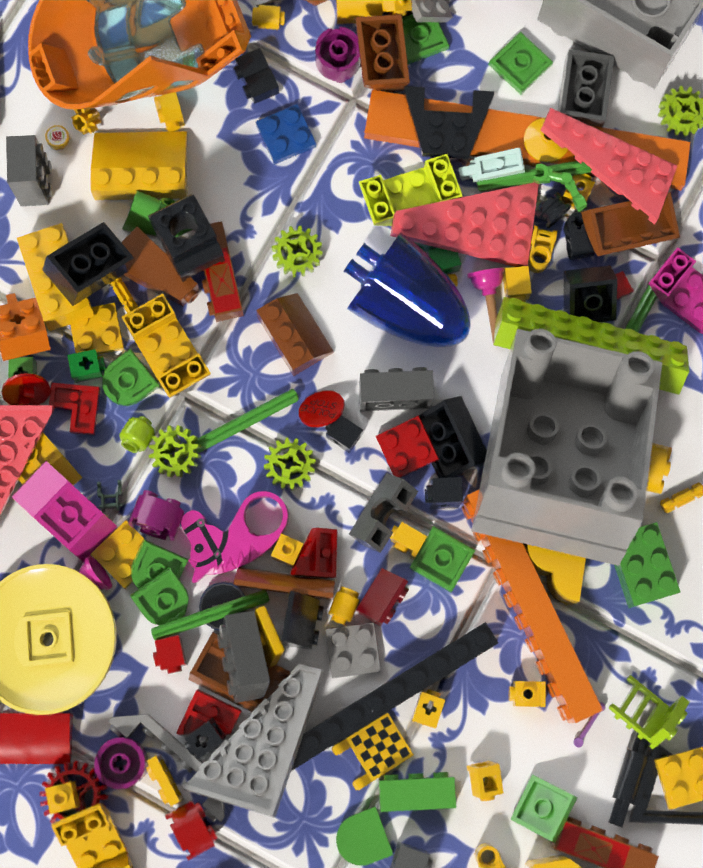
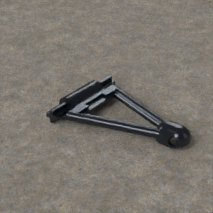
M636 732L632 748L626 751L612 795L615 798V802L608 823L622 828L629 805L632 804L633 808L629 822L703 825V812L647 810L658 775L654 759L669 756L672 753L659 744L654 749L651 748L649 757L646 756L649 742L645 738H638L639 733Z

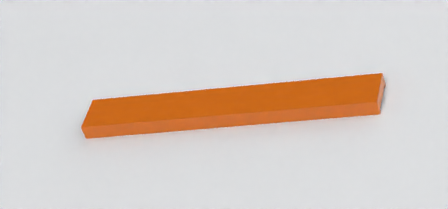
M372 90L364 139L419 147L405 96ZM424 98V110L472 113V106ZM488 109L470 156L479 157L520 148L523 164L536 167V164L551 166L577 161L574 159L575 155L569 150L561 159L555 162L545 163L535 160L525 149L524 134L532 122L542 117ZM592 126L677 165L669 189L680 191L683 189L686 181L691 142ZM544 135L545 139L551 140L547 135ZM590 172V173H586V174H588V175H590V176H595V175H594L593 173H591V172Z

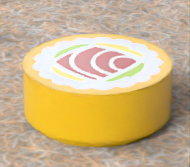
M54 125L46 131L45 138L48 146L52 149L61 150L68 145L69 134L63 126Z

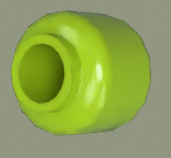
M143 416L129 418L119 434L122 441L121 445L132 453L145 451L152 441V437L155 436V430L151 426L152 422Z

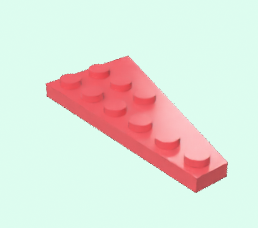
M550 108L541 131L561 148H567L575 155L574 159L579 163L584 162L592 169L591 173L618 195H624L632 202V207L637 211L641 209L649 216L648 220L655 224L665 202L677 165Z

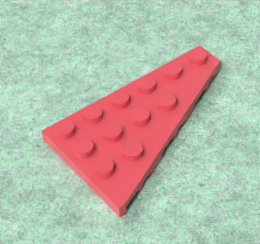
M529 183L398 210L393 216L390 236L514 267L528 266L539 184Z
M0 405V516L54 411V406Z

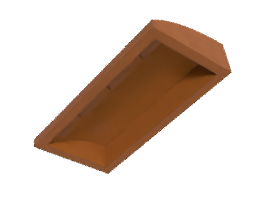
M671 192L667 193L659 218L655 224L648 220L649 216L641 209L637 211L632 207L631 201L581 212L587 235L597 256L680 238Z
M239 567L235 575L234 585L290 594V591H296L310 597L333 600L335 580L292 576L291 574Z
M212 632L193 666L188 680L235 703L233 695H229L227 689V681L230 680L229 674L224 672L222 657H225L224 650L219 648L217 634ZM266 663L270 683L264 698L235 704L253 712L265 698L268 699L279 687L278 685L288 678L291 672L279 665L269 668Z

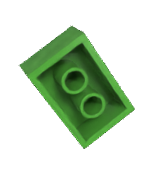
M657 522L639 527L619 566L614 565L628 608L681 592Z

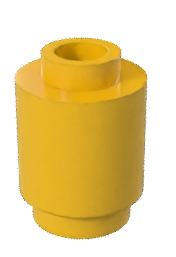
M259 5V7H253L252 26H258V29L280 30V25L285 24V11H281V6Z
M341 587L340 591L336 592L328 612L332 616L331 620L345 625L346 621L351 622L359 603V599H357L359 593L349 588Z

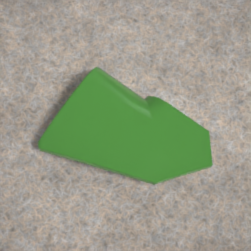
M136 191L122 229L132 232L138 227L147 235L157 236L148 215L176 201L165 197L158 200L153 196ZM192 229L181 230L176 234L175 238L192 231Z

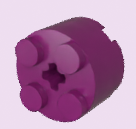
M339 27V29L330 28L318 37L315 48V62L321 75L337 83H343L357 73L361 61L358 37L353 31L345 27Z
M144 490L143 494L137 498L128 522L129 526L134 528L136 524L141 527L140 532L161 540H166L167 536H169L170 541H174L184 515V511L180 508L181 503L172 498H167V500L157 498L158 495L156 493Z
M126 737L114 738L105 742L99 749L94 760L95 772L98 779L108 787L126 789L139 783L146 775L148 756L144 747L137 740ZM119 756L127 760L124 770H122V767L116 766V762L120 761Z

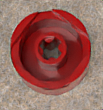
M191 800L164 815L166 820L172 818L174 823L170 827L183 852L188 849L190 853L186 856L188 861L215 846L213 841L218 838L211 825L205 826L202 818L206 815L199 802L194 804Z

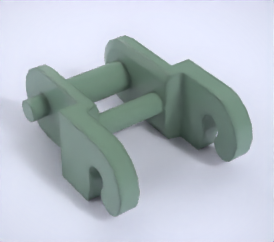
M117 480L118 492L110 495L102 494L101 482H97V496L101 498L99 509L102 508V512L109 508H117V511H120L122 503H120L119 496H123L121 480ZM105 498H116V503L105 504Z

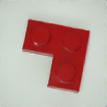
M51 382L49 405L58 409L72 410L69 432L73 434L95 435L100 387Z

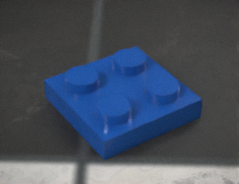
M298 104L255 122L274 165L316 148V142Z

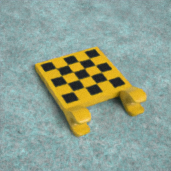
M389 713L384 714L331 748L336 756L351 748L365 770L366 774L352 782L355 790L364 788L414 756Z

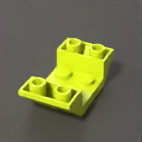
M448 154L425 160L423 168L385 180L382 179L381 175L359 181L374 226H392L394 213L398 210L463 197Z

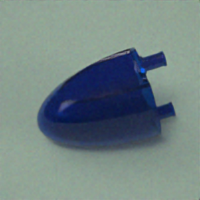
M400 232L385 255L383 253L380 255L366 245L365 242L363 243L356 256H359L373 266V271L369 272L355 262L354 259H351L343 270L344 273H347L361 283L360 290L347 307V310L374 327L403 340L428 347H451L463 342L468 337L471 329V320L468 307L459 290L444 270L403 233Z

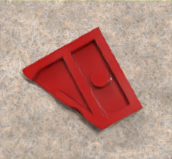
M197 689L176 734H189L212 717L224 734H231L242 710Z

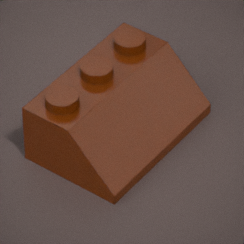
M402 15L356 17L363 86L384 92L404 91V86H408L410 80Z
M298 293L276 298L256 310L257 318L293 376L334 353Z

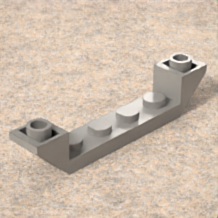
M151 715L120 716L109 719V722L112 724L110 729L120 738L123 735L126 738H130L138 727L143 724L144 728L142 730L152 739L155 737L159 738L163 742L161 747L171 756L174 753L182 759L179 763L187 771L191 772L194 770L198 772L200 770L199 767L203 762L197 756L191 755L187 748ZM208 797L202 804L206 808L204 813L212 821L215 822L218 819L221 822L226 817L225 802Z

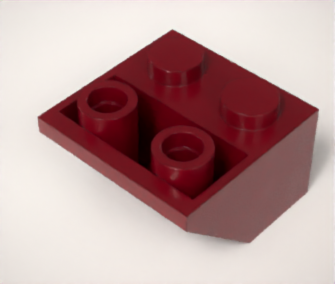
M382 568L355 612L381 627L383 622L388 625L396 612L392 608L395 602L401 603L409 591L405 587L408 581Z

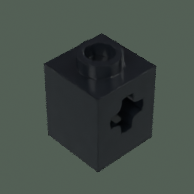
M342 415L325 427L327 430L326 438L348 453L352 451L363 435L362 428Z
M212 717L190 732L184 739L186 740L185 746L190 754L196 755L200 759L223 743L227 737ZM207 736L208 741L201 743L199 738Z

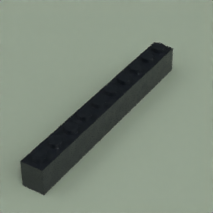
M487 623L481 624L305 732L292 770L497 645L498 641Z

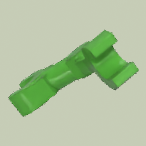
M536 164V170L543 171L544 175L541 177L534 176L533 182L537 184L550 183V181L561 182L570 192L577 211L580 212L587 208V202L577 190L575 181L570 173L553 172L552 168L544 164Z

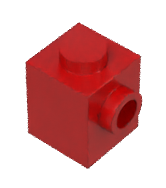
M176 635L154 641L156 646V652H153L155 666H160L162 671L167 670L168 674L181 672L182 666L187 665L181 636Z

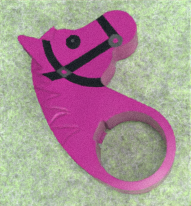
M267 491L251 494L243 501L229 529L225 532L213 525H208L205 516L196 510L185 513L182 517L181 526L191 544V558L188 561L195 568L192 583L199 582L206 575H217L236 570L239 567L252 563L272 549L281 533H284L289 521V512L283 500L276 494ZM259 498L275 500L279 503L283 512L281 525L276 531L268 535H257L253 532L251 534V530L246 523V511L249 505Z

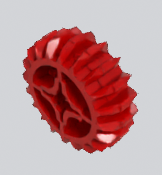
M74 761L72 769L69 762H64L65 771L60 766H56L57 776L51 772L47 774L51 783L47 781L42 782L43 787L49 788L57 786L60 781L62 784L72 782L67 777L69 774H78L88 780L87 783L81 786L76 785L78 791L84 788L79 793L80 796H78L80 807L75 808L79 812L87 809L84 796L90 789L93 788L94 793L91 807L97 804H102L106 807L105 804L100 803V799L106 800L109 797L107 794H101V790L107 789L108 786H99L98 782L100 780L98 777H94L96 774L95 768L88 772L89 763H84L80 769V762ZM41 791L39 795L42 797L46 796V791ZM48 801L40 802V806L48 805ZM49 809L44 812L45 816L50 815ZM62 811L53 813L54 816L50 822L55 823L58 819L62 820L69 817V815L64 814Z

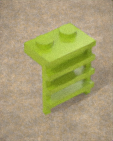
M632 675L628 676L626 680L633 687L619 708L612 703L608 709L615 714V719L621 718L627 723L625 726L627 729L633 728L639 733L637 737L640 739L645 738L651 743L649 747L654 749L665 739L670 741L678 731L676 725L680 724L688 713L685 710L690 701L681 696L668 706ZM639 690L644 694V697L630 718L625 711ZM651 700L656 706L644 726L641 727L636 722Z

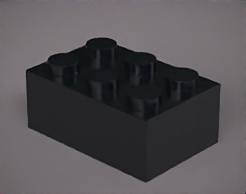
M103 222L47 255L42 270L70 304L74 306L129 272L134 257Z

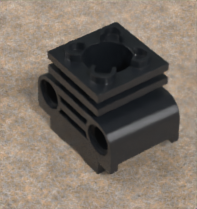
M190 194L148 215L161 245L182 282L218 262L222 263L225 261L224 254L216 238L217 236L194 194ZM192 229L196 231L189 239L181 240L175 238L176 234L181 230Z

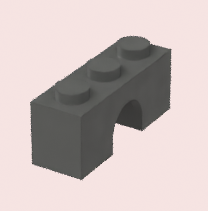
M386 473L349 535L362 545L381 553L393 534L386 527L388 517L396 510L406 512L417 495L418 490L404 479Z

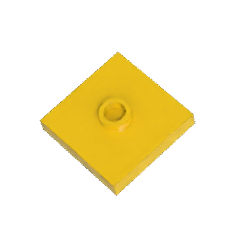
M262 606L255 610V616L265 661L270 668L277 665L285 649L266 607Z

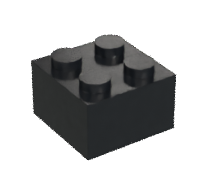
M611 265L564 271V311L577 317H588L596 322L615 321L617 317V277Z

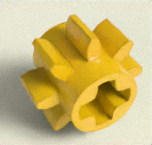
M95 108L74 109L76 115L71 118L76 130L82 132L83 135L88 132L92 134L99 130L97 124L101 123L98 110Z

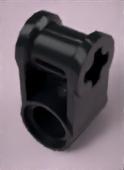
M580 212L570 215L563 226L567 254L570 260L593 257L595 255Z

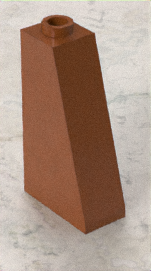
M138 227L121 242L134 257L129 272L122 276L159 295L163 293L165 298L181 306H184L187 302L190 304L199 295L198 284L191 277L182 282L168 255Z

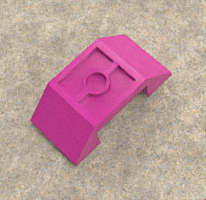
M677 247L648 284L662 305L696 331L703 334V275L692 267L696 261Z
M47 461L12 496L23 509L83 562L117 528L104 513Z

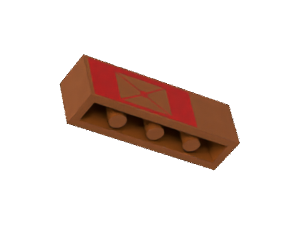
M222 221L211 223L210 225L217 236L216 238L224 254L225 261L222 263L218 262L203 270L206 279L202 280L204 293H209L211 301L207 302L209 315H214L216 322L244 316Z
M569 816L556 843L552 842L550 846L557 851L602 868H655L659 858L658 855L652 854L653 848L640 843L638 847L628 844L630 839L615 834L614 839L605 836L606 830L591 825L590 830L581 827L582 821Z

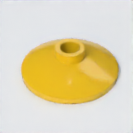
M545 118L538 119L532 122L525 131V149L537 161L545 163L555 162L561 159L568 149L561 148L553 140L545 139V134L541 131Z

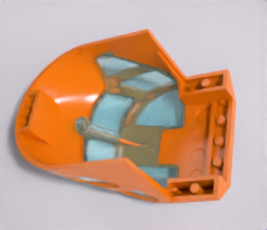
M39 0L30 25L28 55L34 80L40 91L49 101L66 109L98 108L194 88L211 78L244 53L251 34L237 0Z

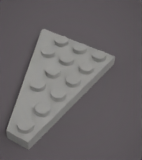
M298 664L291 671L289 677L278 685L279 687L268 699L265 698L251 713V716L239 725L240 728L211 754L210 759L199 767L200 770L188 782H185L182 788L189 792L275 818L324 675L323 670Z

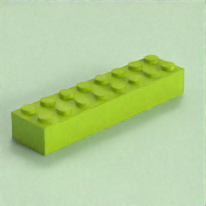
M504 297L495 323L493 343L495 346L510 349L517 329L529 332L535 329H544L559 339L624 354L638 351L649 355L652 360L662 362L659 390L679 395L689 374L687 346L680 342H670L660 339L655 335L640 334L632 329H622L610 323L592 321L584 316L577 317L562 310H551L540 304L525 303L517 298Z

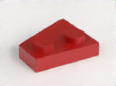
M311 528L291 570V575L336 578L337 529Z

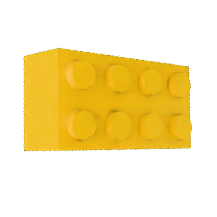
M59 223L18 237L17 241L43 321L48 330L53 331L73 324L76 321L94 317L89 297L72 306L42 270L46 256L70 242L63 224Z

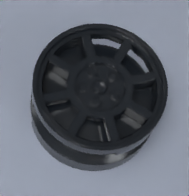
M559 192L554 194L555 198L550 197L541 205L542 211L538 209L535 213L538 219H542L544 222L547 221L545 224L547 229L557 223L571 208L569 203L565 205V202L562 200L563 196Z

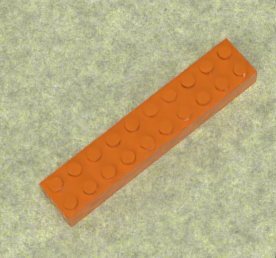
M479 490L468 494L463 501L464 506L461 507L466 519H471L472 523ZM473 532L477 542L481 541L485 548L482 550L485 560L488 564L492 563L495 569L493 576L498 586L502 585L506 592L503 597L509 608L513 607L517 615L514 617L518 629H523L527 636L524 641L530 653L534 652L538 659L535 664L541 675L545 674L548 680L546 688L552 698L556 697L559 703L557 711L563 721L567 720L568 723H578L603 711L523 543Z

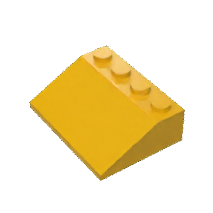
M187 131L94 133L91 160V193L94 200H133L136 191L143 192L157 199L164 197L182 199L188 196Z

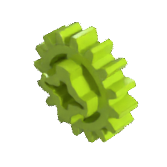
M680 86L677 92L672 88L669 94L665 93L662 98L663 101L658 106L661 109L658 117H663L661 125H668L666 131L669 132L674 129L675 136L679 132H683L684 137H687L689 131L696 134L698 128L702 129L703 98L698 97L700 94L699 90L692 93V87L684 91L683 86Z
M300 225L297 231H294L293 227L289 226L288 233L281 230L282 238L275 237L274 240L277 245L272 246V251L275 252L272 258L273 261H278L276 264L278 269L284 267L285 275L292 271L293 277H296L297 272H300L304 277L306 270H309L311 273L314 272L313 264L316 266L320 265L318 258H321L323 252L319 250L322 248V243L316 242L318 240L317 234L310 235V228L303 232ZM308 242L312 246L313 254L307 249ZM298 248L301 249V252L293 254V250L297 251ZM282 250H284V252L288 254L287 260L283 258L281 253Z
M169 425L167 426V432L162 429L159 430L160 437H152L156 443L155 445H149V448L154 450V453L148 456L156 460L152 466L155 468L160 467L158 471L160 474L167 472V477L173 478L174 474H176L177 477L181 478L183 477V471L188 474L191 473L190 466H198L194 460L195 458H201L202 455L196 453V450L202 447L194 443L198 437L195 435L190 436L192 432L190 429L186 428L183 431V427L177 425L176 429ZM178 436L183 437L187 444H182ZM175 447L181 449L175 452V456L169 454L175 451ZM163 459H168L172 467L166 465Z
M285 438V444H281L277 440V448L270 446L269 451L271 455L264 456V459L269 461V463L263 465L264 469L270 470L266 474L267 479L274 477L272 484L275 486L281 483V490H284L286 485H290L291 491H294L295 484L302 488L303 480L311 481L308 473H315V469L310 467V465L316 464V460L309 458L312 456L313 451L305 450L307 447L306 443H303L301 446L298 445L297 438L293 443H290L289 439ZM289 449V451L283 454L282 456L278 455V453H280L281 451ZM298 451L304 456L306 463L299 460L297 457ZM289 459H292L296 466L286 469L284 462L288 463ZM273 465L281 469V477L275 472ZM301 473L299 477L291 479V476H293L294 474Z

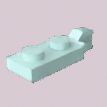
M520 148L474 157L475 160L470 161L469 166L458 168L462 181L473 179V182L525 172Z

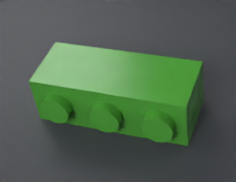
M433 772V777L424 778L423 773L408 774L409 779H399L398 774L383 775L384 780H378L380 812L456 808L455 777L448 776V772Z

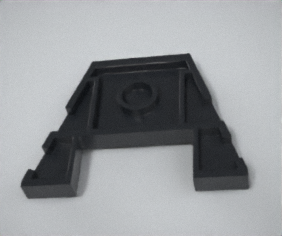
M404 86V96L407 100L408 110L412 117L422 156L438 157L448 154L449 158L469 159L493 100L494 91L473 90L472 113L424 110L425 87Z

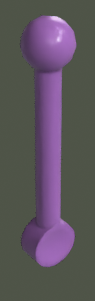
M599 702L604 711L606 708L605 704L603 702ZM600 712L592 715L580 736L573 740L574 746H583V739Z

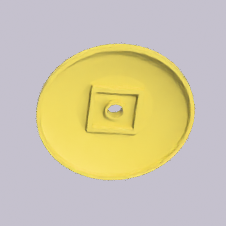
M39 564L25 567L10 574L0 581V701L17 711L36 715L60 713L85 701L104 681L115 655L117 631L113 611L108 600L93 581L82 573L68 567ZM50 632L54 640L47 647L43 642V637L46 633Z

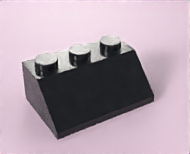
M462 396L444 399L419 415L439 457V460L432 463L438 478L460 477L484 465L487 449Z

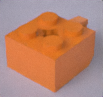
M15 293L6 295L8 304L0 305V352L3 361L51 350L36 297L17 302Z

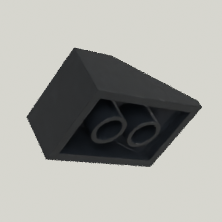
M290 591L281 638L282 645L312 650V645H317L320 631L315 630L317 620L322 621L324 606H319V599L296 591Z

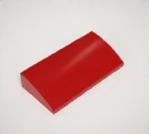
M0 713V764H64V762L71 764L73 713L46 715Z

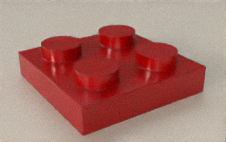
M419 415L376 435V439L393 476L402 478L439 460Z

